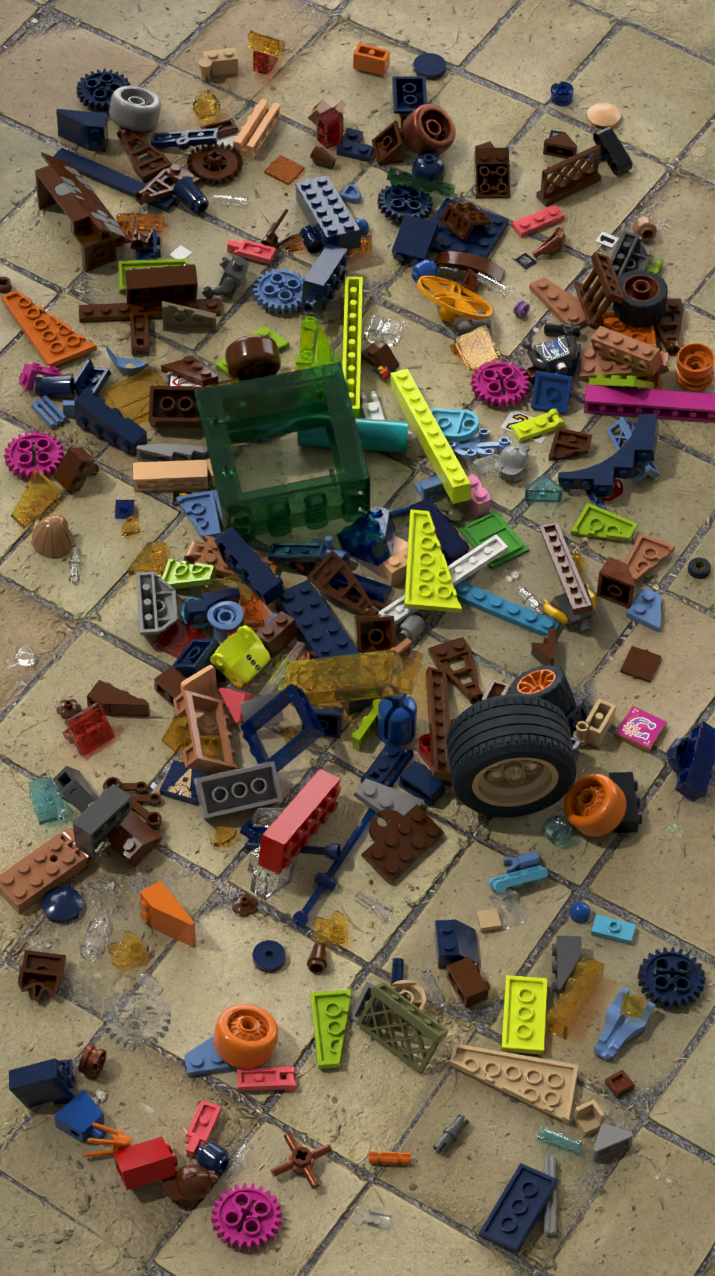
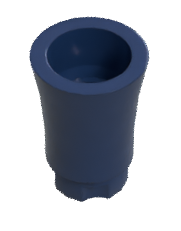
M183 177L174 185V195L185 202L197 214L207 210L209 202L191 177Z
M74 375L36 377L35 392L37 395L73 399L75 393L72 384Z

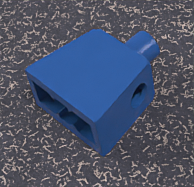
M84 1090L77 1094L54 1116L56 1128L82 1143L86 1142L91 1136L96 1139H104L107 1135L106 1131L92 1126L93 1122L104 1125V1114Z

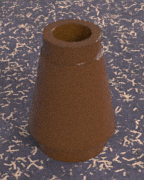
M316 146L310 155L313 162L330 168L336 163V159L322 147Z
M318 942L313 945L307 961L309 971L314 974L323 973L327 968L326 946L323 943Z

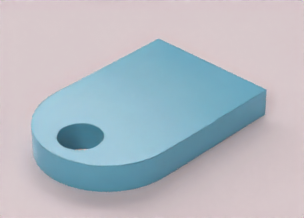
M430 408L447 441L468 440L474 437L480 429L478 416L472 411Z

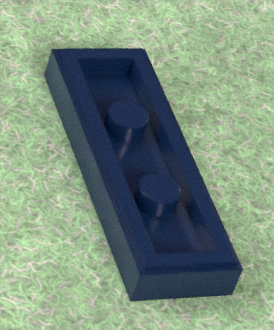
M272 543L267 558L269 561L321 562L326 546L325 543Z

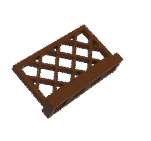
M597 144L543 170L541 190L536 193V197L547 207L601 181V175L598 173L600 146Z

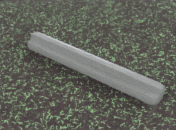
M545 1156L544 1173L556 1178V1158L554 1156ZM556 1190L544 1208V1234L552 1237L556 1235Z

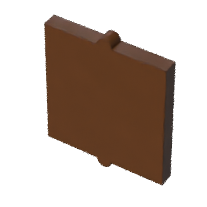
M631 646L620 673L632 676L633 679H640L650 683L661 660V656L649 652L648 649L643 650Z

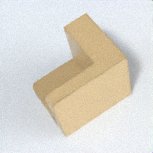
M594 1099L575 1108L574 1121L584 1137L600 1130L601 1124L604 1123L605 1115Z

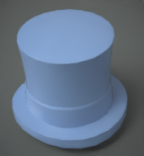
M222 601L209 608L207 619L212 626L211 633L214 639L224 642L227 639L226 632L237 630L242 623L243 610L236 602Z

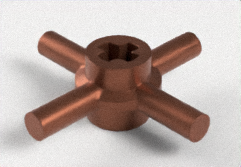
M287 1132L283 1137L292 1151L289 1155V1161L270 1169L272 1176L276 1177L293 1170L297 1174H304L312 1189L318 1188L320 1184L311 1169L314 1166L315 1159L332 1152L330 1144L310 1151L306 1147H299L292 1133Z

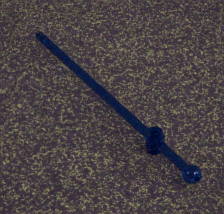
M410 749L405 753L385 783V786L390 788L394 786L400 774L413 757V750ZM371 808L368 809L340 851L339 860H334L327 873L318 872L316 874L314 883L318 884L303 909L293 915L295 925L299 927L305 926L309 921L308 914L324 890L328 889L331 892L334 890L337 880L333 879V876L376 813Z

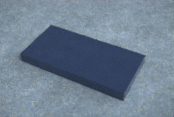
M520 1163L481 1228L479 1237L518 1254L559 1185V1180Z

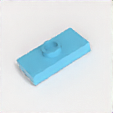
M596 915L591 935L631 945L636 924Z

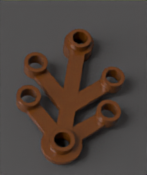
M116 777L106 779L103 784V790L108 789L114 784L123 791H136L138 795H131L133 810L145 819L146 823L153 830L161 827V814L158 812H148L139 804L149 803L153 807L159 806L161 796L158 793L144 795L147 792V784L143 781L122 783Z

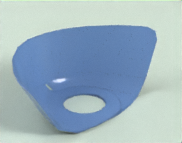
M108 347L106 348L108 356L121 374L132 375L138 373L151 363H144L131 358H120L115 356ZM129 362L136 365L135 368H125L124 366Z

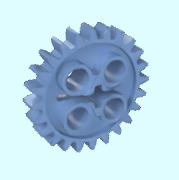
M281 268L278 271L272 269V273L265 271V275L260 274V279L256 278V283L253 284L254 301H257L258 306L262 305L263 310L268 308L269 313L275 310V314L281 311L282 315H284L285 311H288L290 314L292 309L298 311V307L301 308L305 276L301 277L300 272L295 274V270L288 272V268L285 271H282Z

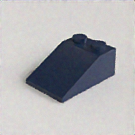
M392 76L394 114H410L419 106L427 104L426 76Z
M65 109L56 110L59 137L89 151L106 152L109 139L107 113Z

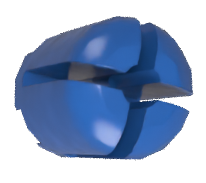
M400 691L391 692L384 696L378 705V733L380 740L385 744L390 742L394 745L404 743L408 745L416 736L417 704L411 696L407 697L406 693Z

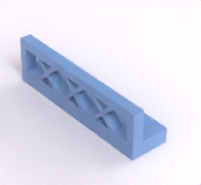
M623 416L607 429L617 451L622 448L623 440H628L635 429L633 422ZM621 427L620 436H615L614 431ZM636 461V469L637 466H641L644 471L637 476L635 474V477L632 478L634 483L638 484L647 475L654 479L660 476L653 461Z

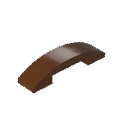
M465 252L438 253L434 262L438 269L450 271L452 267L465 271L471 269L474 273L483 275V280L500 284L505 270L496 263Z

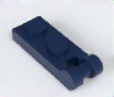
M387 742L367 772L362 775L360 782L363 783L365 779H369L384 785L405 755V750Z

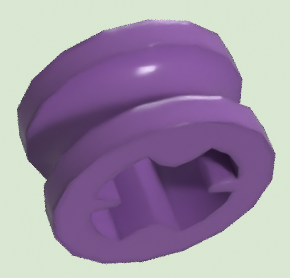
M520 300L515 305L513 313L523 318L528 313L530 305Z

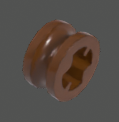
M0 277V293H8L12 289L11 281L8 277Z

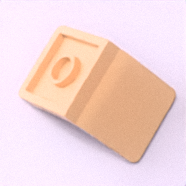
M212 665L205 667L181 683V693L187 690L224 700L217 690L216 672ZM226 706L223 707L224 715L229 716L230 721L226 723L228 727L235 720ZM194 708L198 729L206 737H212L218 733L219 728L215 709L207 712Z

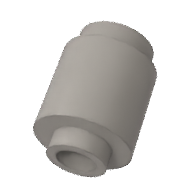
M417 614L408 616L397 629L400 639L405 640L409 638L413 641L423 629L424 620Z

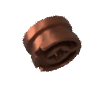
M89 1044L80 1059L79 1072L83 1074L89 1073V1076L94 1078L98 1077L104 1066L107 1051L101 1048L96 1049L94 1045Z

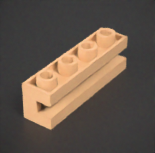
M261 99L259 104L255 105L252 115L248 116L245 126L241 127L239 135L233 140L236 152L239 151L243 157L254 159L280 118V104L273 103L270 108L268 107V100Z
M207 460L133 463L134 492L208 489Z

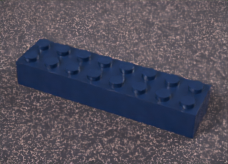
M306 580L285 589L284 593L275 599V608L278 613L282 611L295 619L299 633L296 639L302 648L309 652L310 660L347 714L351 715L372 706L375 699H383L382 684L311 582Z

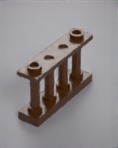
M594 252L591 256L594 269L584 284L575 281L574 287L588 326L592 329H598L600 326L605 327L602 317L611 303L617 302L622 304L625 297L610 258ZM598 275V279L596 280L592 288H590L591 284ZM602 286L601 291L599 292V294L597 295V297L594 299V296L596 295V293L598 292V290H599L600 287ZM606 296L605 301L603 302V304L601 305V307H600L599 310H598V306L600 305V303L602 302V300H603L604 297Z

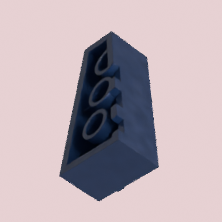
M87 387L74 400L76 424L80 428L91 432L94 436L107 441L110 445H114L123 452L135 456L137 454V446L147 444V431L129 417L123 418V415L117 408H110L105 404V399L101 396L97 398L92 394L93 390Z

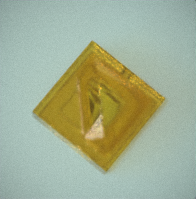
M623 993L620 1014L642 1018L645 997Z

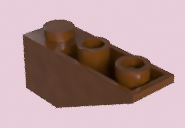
M98 680L87 695L88 708L103 715L144 717L150 715L149 703L146 700L137 698L125 690H120L108 682L105 683Z

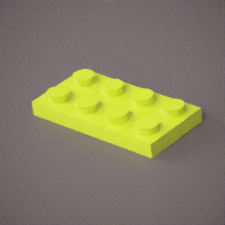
M506 975L502 1052L543 1055L547 978Z

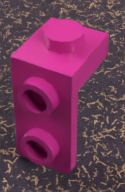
M25 363L23 371L19 376V384L25 390L32 391L37 374L44 376H60L62 374L54 366L46 368L38 363H32V365Z

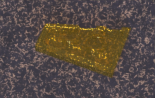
M35 468L11 517L25 529L53 504L63 492Z

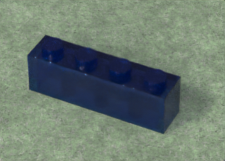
M429 497L410 506V510L430 512L435 533L440 542L442 554H444L447 566L468 553V543L462 540L457 529L450 525L448 518L442 515L436 503H433Z
M704 721L691 728L675 787L677 792L692 802L703 798L707 794L708 783L712 776V767L715 763V729Z

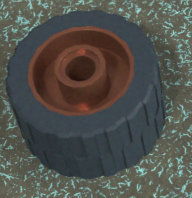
M633 270L622 274L618 281L625 299L622 304L613 302L615 316L620 321L633 327H649L657 324L658 321L662 320L666 311L668 286L665 280L658 274L645 270Z

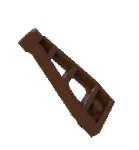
M121 128L117 132V137L122 141L135 173L142 181L157 176L163 169L172 165L162 152L134 132L125 128ZM138 143L141 148L133 151L130 146ZM145 153L153 157L143 163H140L138 156Z
M174 163L163 169L145 188L136 192L135 199L140 205H143L147 202L174 195L173 187L164 183L167 178L177 183L181 178L189 176L196 186L199 185L200 179ZM157 186L163 191L156 192L153 188Z
M681 298L667 299L664 316H674V322L661 323V321H658L657 324H654V329L669 355H676L680 350L679 337L683 317ZM663 330H675V335H665Z
M333 550L306 577L321 592L363 615H378L380 611L378 607L373 605L347 563ZM338 573L344 574L348 580V586L343 591H338L330 586V581ZM352 588H355L362 597L358 603H353L346 598V594Z
M464 637L428 648V654L435 666L446 672L447 679L472 705L480 702L483 693L479 687L471 649ZM461 658L465 663L464 668L455 671L447 664ZM469 674L472 682L462 684L458 677Z

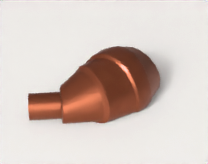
M556 228L555 232L538 249L532 252L533 256L537 258L541 254L559 252L563 248L566 239L564 230Z

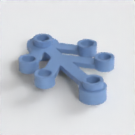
M486 428L480 429L479 435L466 444H462L465 441H447L455 456H462L468 461L475 460L476 454L483 456L484 459L491 460L494 458V450L491 448H497L501 453L506 446L512 445V442L507 437L500 438L498 442L480 443L489 438V430Z

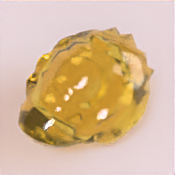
M203 92L195 97L192 103L195 118L207 120L219 115L221 104L215 95Z

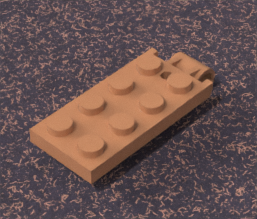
M593 348L582 349L581 381L596 378V375H607V378H611V375H619L622 378H626V376H654L597 354ZM661 351L663 364L656 373L665 374L669 371V354Z
M206 535L204 545L196 541L190 542L184 556V561L193 565L195 563L214 565L217 575L243 582L223 562L214 537ZM252 549L264 563L269 565L275 575L280 561H269L267 558L268 553Z

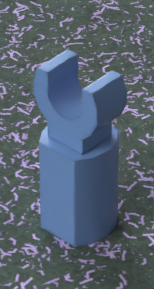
M537 851L518 855L516 858L505 857L503 865H512L506 869L508 874L515 872L516 869L521 870L539 865L540 860Z

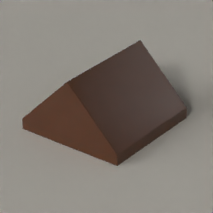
M395 120L371 140L377 164L379 165L403 163L404 143L398 122Z

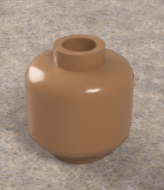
M642 216L633 223L634 234L640 235L643 242L651 241L656 236L657 228L651 218Z

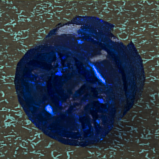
M560 81L559 84L554 83L550 91L552 103L563 107L570 105L573 102V86L565 81Z

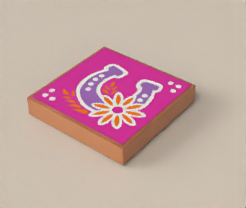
M632 705L615 731L614 737L650 752L667 726V721Z

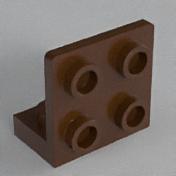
M469 202L448 204L440 220L441 223L462 240L468 239L474 225H491L492 223L485 213L478 211L476 206Z

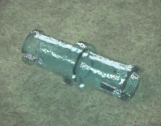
M543 1126L538 1134V1140L555 1145L557 1149L563 1148L577 1155L583 1143L582 1141L565 1136L563 1132L557 1133Z

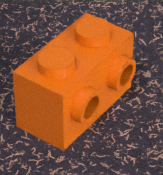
M359 43L353 53V69L385 76L390 66V50Z

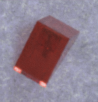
M254 51L253 71L269 76L278 57Z

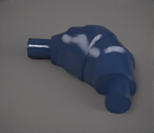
M693 737L677 738L667 750L668 763L673 771L676 772L678 781L686 779L683 770L685 769L691 745H694L696 742Z

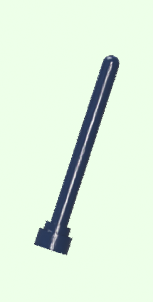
M248 841L245 843L246 849L260 850L261 842ZM330 844L326 847L303 846L300 853L325 855L330 860H339L341 848L340 844Z

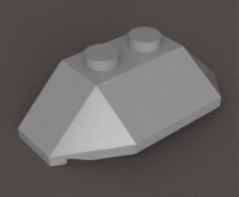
M155 571L137 572L136 583L140 635L160 634L178 622L175 589L159 577Z

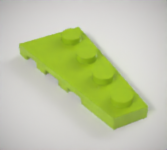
M351 989L310 993L318 1069L339 1068Z

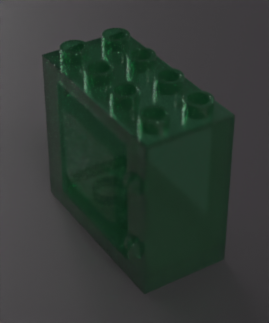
M341 362L194 391L198 428L222 533L232 526L244 541L249 543L257 535L270 533L273 537H282L289 534L292 528L307 526L308 529L317 530L327 526L329 521L343 518L345 522H356L363 519L365 514L370 513V476ZM325 426L337 474L334 473V469H329L330 475L242 493L231 445Z

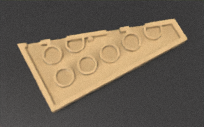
M453 1043L450 1066L569 1124L579 1065Z

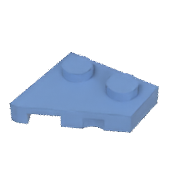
M644 587L627 611L626 618L659 632L661 595Z
M213 1037L184 1055L188 1077L230 1070L229 1064L223 1061L216 1053Z

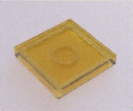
M486 325L454 339L469 371L501 357Z

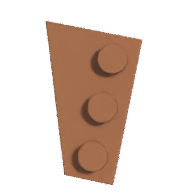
M640 534L624 562L627 564L635 583L673 553L675 546Z

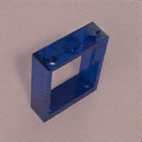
M292 683L240 726L244 733L243 738L248 742L250 752L255 757L257 763L261 764L272 761L275 763L277 773L324 734L304 690ZM292 702L305 729L268 758L256 732Z

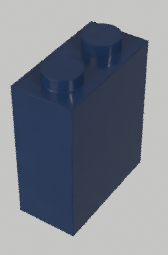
M404 215L392 248L393 258L399 262H410L413 265L425 259L429 260L439 233L438 223Z
M56 1058L9 1070V1090L27 1108L74 1096L75 1077Z

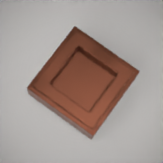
M623 1069L605 1079V1084L616 1098L628 1093L635 1087Z

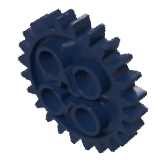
M97 69V73L90 71L91 75L85 74V78H80L81 82H78L77 97L80 99V103L83 102L84 106L89 105V109L95 107V111L101 108L102 112H104L105 108L109 110L114 91L123 86H130V82H128V78H124V74L119 75V71L112 73V69L109 72H106V69H103V72Z
M398 182L397 185L391 183V187L386 185L385 189H381L377 204L378 209H381L380 213H385V218L391 217L390 221L396 219L397 223L403 221L404 215L421 219L429 218L433 207L432 197H429V193H425V189L419 190L420 186L413 187V183L408 186L406 182L404 185H401Z
M664 947L663 953L656 949L655 956L649 953L648 959H643L638 972V986H642L641 993H647L646 999L654 998V1004L658 1001L661 1002V1008L668 1004V1008L671 1010L672 1005H676L677 1009H680V1004L688 1007L689 1001L694 1004L695 999L700 998L706 980L704 977L705 970H701V963L696 964V957L689 958L690 952L684 955L682 954L683 950L680 949L677 953L674 947L671 948V952H668Z

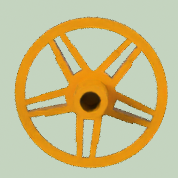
M422 276L417 281L419 291L441 307L437 315L444 321L454 322L457 314L471 319L487 320L493 313L492 307L485 299L458 283L436 276ZM422 284L428 287L429 290L435 294L431 295L428 291L425 290ZM440 284L450 286V289L448 290ZM461 292L469 295L470 297L461 296ZM475 310L486 311V314L478 315Z

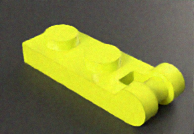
M554 408L548 413L513 424L511 430L520 443L555 431L557 427L562 428L565 422L559 417L557 409Z

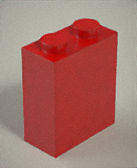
M163 1137L113 1151L116 1170L126 1190L177 1175L175 1166H178L176 1155L172 1153L170 1144H166Z

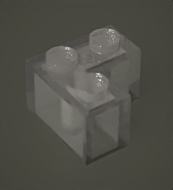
M259 846L250 853L248 871L252 873L250 891L266 901L292 881L294 863L291 862L287 869L284 868L279 875L258 865L261 847Z

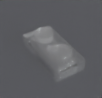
M257 808L251 819L253 827L271 826L285 808Z

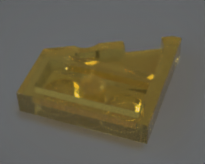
M148 542L128 568V574L136 575L137 572L155 571L159 576H163L166 568L167 542Z

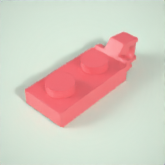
M229 239L227 243V252L270 265L276 254L274 247L244 239L239 242Z
M201 1100L186 1133L185 1143L188 1144L186 1148L187 1157L194 1159L200 1146L207 1144L222 1111L221 1106Z

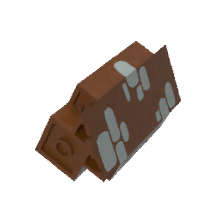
M41 152V156L48 166L35 170L39 210L58 203L71 222V233L81 245L82 266L85 272L116 261V248L131 242V240L74 165Z

